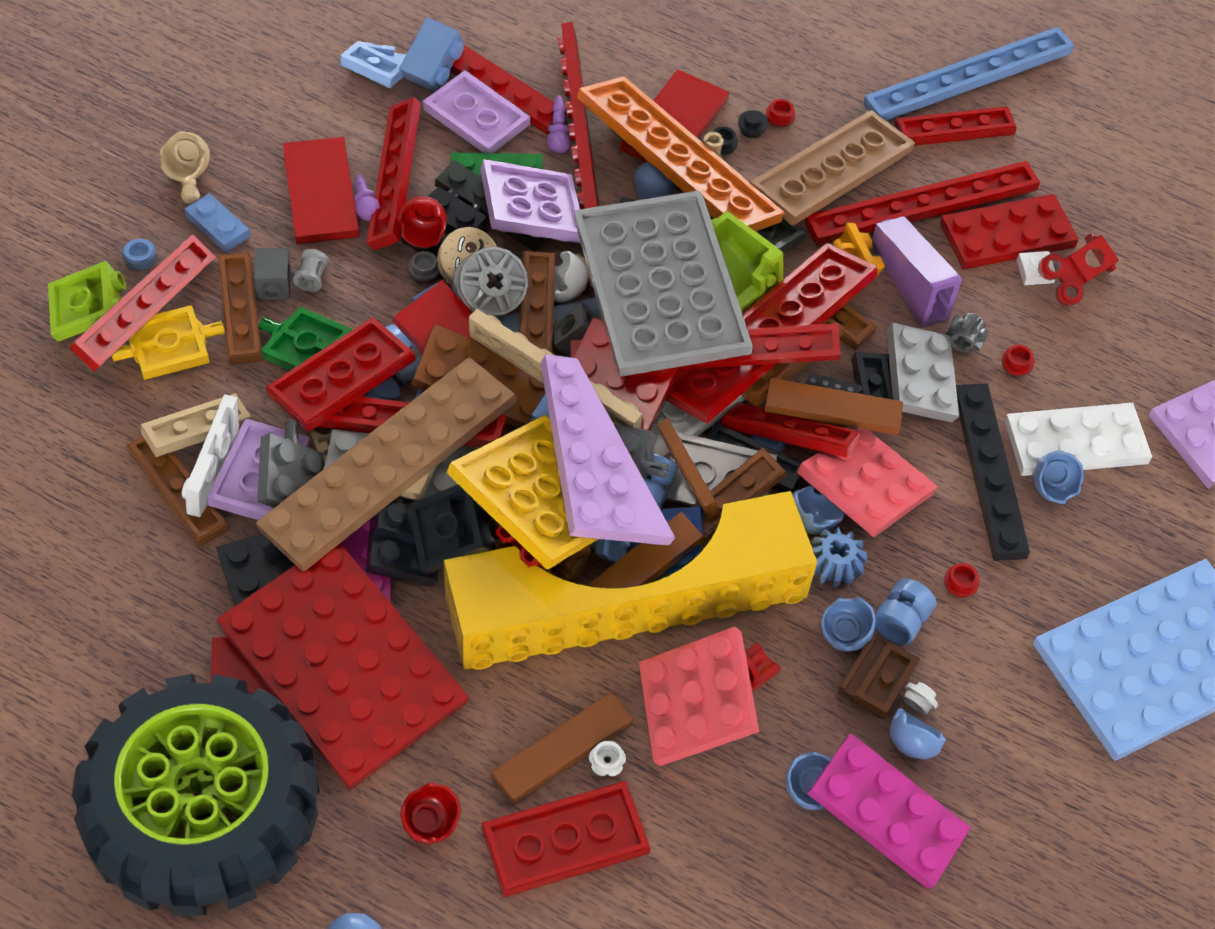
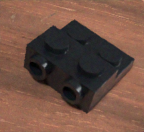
M437 187L427 197H431L437 200L439 204H442L447 216L446 230L439 243L430 248H419L405 241L402 236H400V241L417 252H431L437 258L441 244L451 232L464 227H473L487 233V216L481 206L477 204L469 206L464 203L455 190L448 189L445 191Z
M459 484L408 504L422 572L429 574L444 568V560L496 550L495 543L500 540L496 535L497 526L494 522L490 521L489 513Z
M399 496L370 519L365 572L434 587L438 581L439 570L429 574L421 571L408 504H405L404 499Z

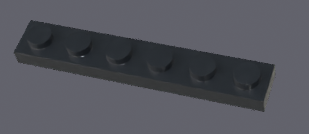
M988 383L956 385L959 419L993 561L1027 559L1030 549Z

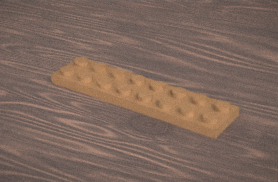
M468 357L256 522L258 530L301 571L305 572L516 403L515 393Z

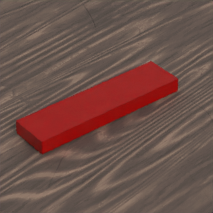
M1008 106L896 118L894 123L896 129L915 142L914 146L1015 135L1017 129Z
M738 402L731 406L721 419V425L731 430L846 458L857 446L860 438V432L810 419L766 412L764 408Z

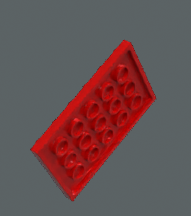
M341 543L305 572L294 565L216 619L219 628L266 687L279 701L288 707L290 717L302 724L310 742L349 791L469 702V696Z

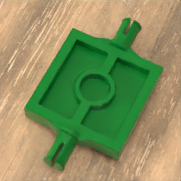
M300 306L291 317L282 323H277L267 317H263V320H260L259 329L272 334L271 339L260 351L263 359L290 371L353 329Z

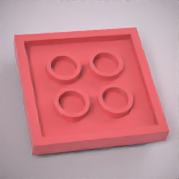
M855 428L854 430L860 432L859 443L847 458L820 451L802 462L797 473L872 537H875L933 496L938 486L875 436L873 432Z
M735 626L639 662L653 762L657 765L663 766L759 732L742 632Z

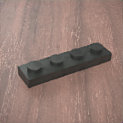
M454 160L435 179V187H440L445 191L453 189L460 195L464 203L469 206L472 204L481 206L486 213L487 221L490 222L482 178ZM505 232L534 252L548 239L545 237H532L527 234Z

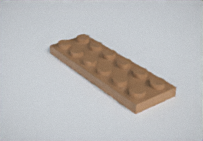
M870 110L750 181V183L785 212L783 219L794 226L913 151L915 142Z

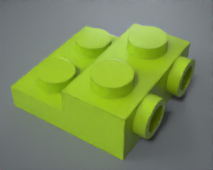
M104 261L48 283L51 336L59 342L87 331L122 299L121 291L126 289V281L121 272L115 271Z

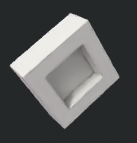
M1049 251L1019 253L1016 262L1023 285L1054 283L1055 280L1044 279L1038 271L1040 260L1049 255ZM1050 261V262H1049V268H1050V270L1056 272V271H1055V268H1054V265H1053V262Z

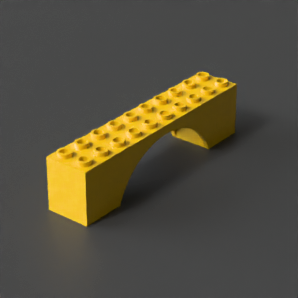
M787 491L723 504L717 530L703 551L679 571L652 583L611 589L575 584L558 578L538 566L528 567L520 559V550L516 546L444 560L445 598L463 670L471 668L482 670L499 662H520L529 656L537 654L553 655L566 648L575 646L591 647L599 641L613 638L624 640L637 633L647 631L657 633L670 626L680 624L687 626L695 625L704 619L713 617L728 618L737 612L746 610L762 611L770 605L784 602L786 604H795L807 598L817 560L792 493Z

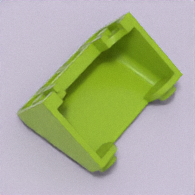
M726 211L720 217L711 220L743 314L784 279L783 252L729 211Z

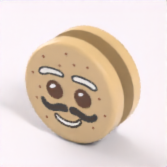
M464 227L451 232L441 244L437 254V266L444 280L451 285L454 270L463 259L482 248L497 247L493 239L484 231L473 227Z

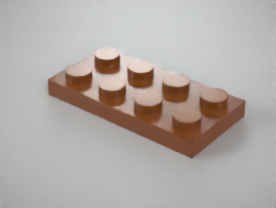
M434 324L411 385L427 390L470 357L515 393L516 403L502 414L507 416V423L517 428L530 423L533 412L545 395L544 384L481 343Z

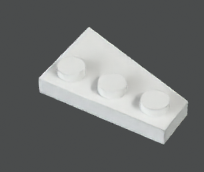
M224 394L192 474L183 485L182 497L186 499V511L189 515L201 517L207 506V496L239 432L237 397Z

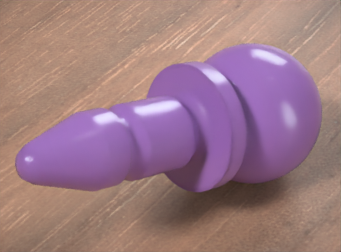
M557 96L553 105L554 125L548 126V130L551 133L547 137L549 150L556 154L565 153L571 145L570 136L567 134L569 127L564 125L565 105L561 96Z
M358 174L355 177L354 183L357 192L354 196L355 210L361 219L370 221L371 215L377 208H380V204L374 197L375 193L369 190L366 180Z

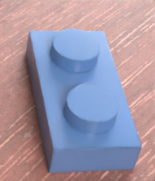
M210 193L184 209L186 218L225 253L251 237L250 229Z

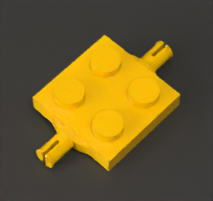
M192 305L158 313L129 339L130 344L122 346L112 355L113 362L134 357V360L140 365L144 380L209 364L206 338L225 334L222 320L202 326L195 316Z

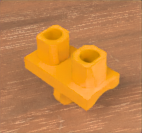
M847 223L843 235L833 242V246L877 266L878 275L885 266L881 256H872L870 253L873 241L869 233H860L855 223Z

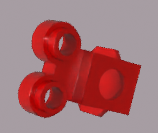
M1093 233L1085 236L1087 244L1064 259L1058 254H1049L1040 260L1038 264L1039 274L1046 280L1058 278L1061 283L1055 293L1056 299L1060 304L1073 306L1079 303L1084 295L1082 287L1084 283L1090 281L1103 271L1110 273L1116 270L1115 263L1119 259L1102 234L1097 237ZM1089 250L1093 252L1101 264L1099 267H1091L1087 264L1085 256ZM1052 260L1056 261L1059 265L1056 272L1051 271L1049 268V262ZM1068 287H1073L1076 290L1074 298H1070L1067 295L1066 290Z

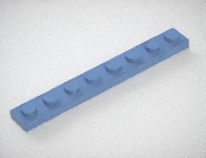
M1059 27L865 95L863 105L868 111L872 110L887 121L1072 54L1074 44Z

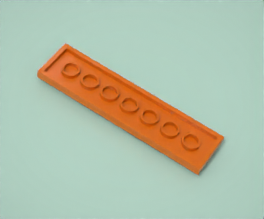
M624 76L579 88L577 99L610 129L623 138L628 145L632 146L649 163L662 172L667 179L685 193L701 190L708 213L713 218H718L726 211H729L754 231L767 228L782 221L785 213Z

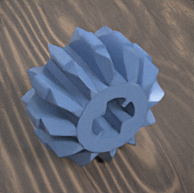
M839 527L834 530L833 534L824 529L820 537L812 539L811 547L817 560L814 575H821L819 579L821 584L829 580L832 581L834 588L839 586L840 581L850 586L854 578H859L863 574V565L867 561V552L862 551L864 547L863 540L853 541V531L844 535L841 534Z

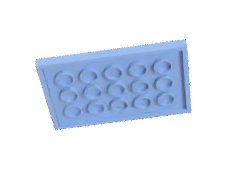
M1207 559L1036 637L1033 642V646L1114 761L1215 712V569Z

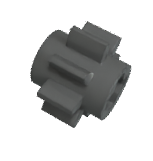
M967 313L963 317L955 315L946 335L951 337V345L956 350L970 352L973 348L980 351L990 331L984 329L985 322L979 315Z

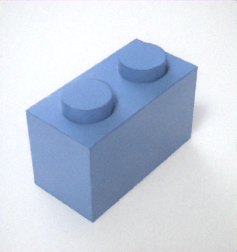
M426 17L399 70L406 80L436 92L448 81L451 66L463 53L464 40L458 30Z

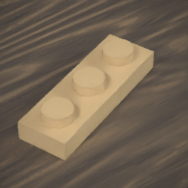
M234 393L229 396L238 398L240 429L245 418L251 420V416L237 394ZM223 397L141 424V434L155 457L205 441Z

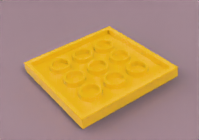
M544 415L450 463L446 473L547 570L598 540L596 538L569 536L551 423L548 416Z

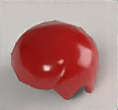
M416 196L407 200L400 210L398 217L402 228V238L414 247L430 248L437 245L443 237L447 226V216L442 204H439L437 200L431 197Z
M428 782L409 793L405 798L400 812L403 830L416 842L428 845L442 842L455 831L461 815V808L458 797L448 786Z

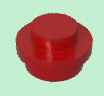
M776 99L767 107L766 117L775 126H789L795 120L796 112L794 106L786 99Z
M1024 345L1011 346L1003 353L1001 359L1004 369L1017 376L1030 373L1035 364L1032 351Z
M959 563L947 570L944 584L953 595L969 597L978 590L980 578L973 566Z

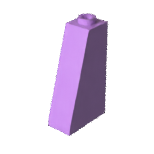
M904 216L892 220L887 219L876 224L872 238V247L876 254L881 256L885 269L920 328L949 320L962 282L959 274Z

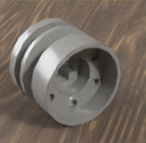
M500 247L482 248L463 259L456 267L451 280V288L472 313L478 309L486 315H493L497 318L516 309L525 298L528 288L527 271L521 260L511 251ZM495 276L498 279L495 283L496 287L489 289L486 284L489 282V278Z

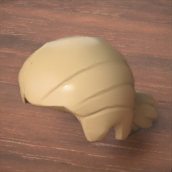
M185 131L177 132L171 136L160 150L161 169L169 178L181 182L183 187L181 192L182 200L185 204L191 205L200 198V193L196 188V179L208 167L210 150L200 136Z

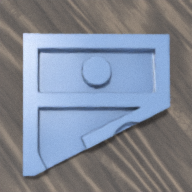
M357 41L341 54L340 65L380 85L391 88L404 77L399 67L406 54L394 53L395 47L377 46L372 43Z

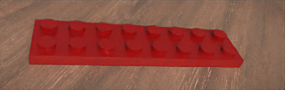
M826 243L742 314L747 329L823 324L878 276L877 266ZM776 364L680 370L665 401L708 424Z

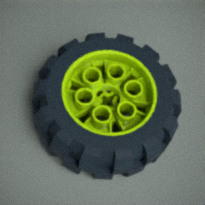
M193 674L165 679L167 688L148 695L143 687L120 702L118 707L121 716L115 722L104 718L84 746L88 754V760H81L76 767L72 789V798L77 808L74 820L90 860L106 883L116 884L121 888L124 898L149 910L158 909L159 905L162 904L171 906L173 915L204 916L207 914L206 905L226 901L228 909L231 910L256 899L255 888L267 879L274 885L298 862L296 850L299 845L303 846L311 839L318 817L316 800L320 790L313 749L302 724L290 719L288 707L268 691L258 688L254 694L248 692L246 681L216 674L213 675L212 683H197ZM218 751L230 753L225 757L215 756ZM248 764L255 768V770L250 771L240 769ZM159 769L164 770L160 776L151 778ZM199 769L198 773H192L188 776L185 774L190 770ZM235 783L242 785L237 791L229 792ZM202 790V795L195 796L194 792ZM148 796L146 802L137 805L140 797ZM160 806L171 809L166 813L156 812ZM226 808L241 817L231 824L224 816L227 813ZM211 814L206 820H198L199 815ZM180 822L183 823V826H186L185 839L173 838Z

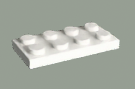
M1133 402L1010 413L1006 415L1004 420L1021 476L1032 475L1038 460L1047 453L1057 450L1075 455L1083 465V470L1149 464L1152 458Z

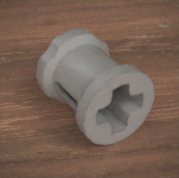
M307 249L301 254L300 260L302 264L300 270L294 274V284L303 291L317 292L322 286L321 276L323 270L328 268L329 258L319 250Z

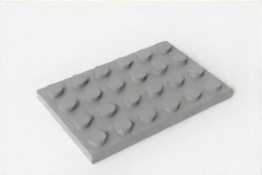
M701 190L574 210L575 225L619 377L752 354L753 345Z

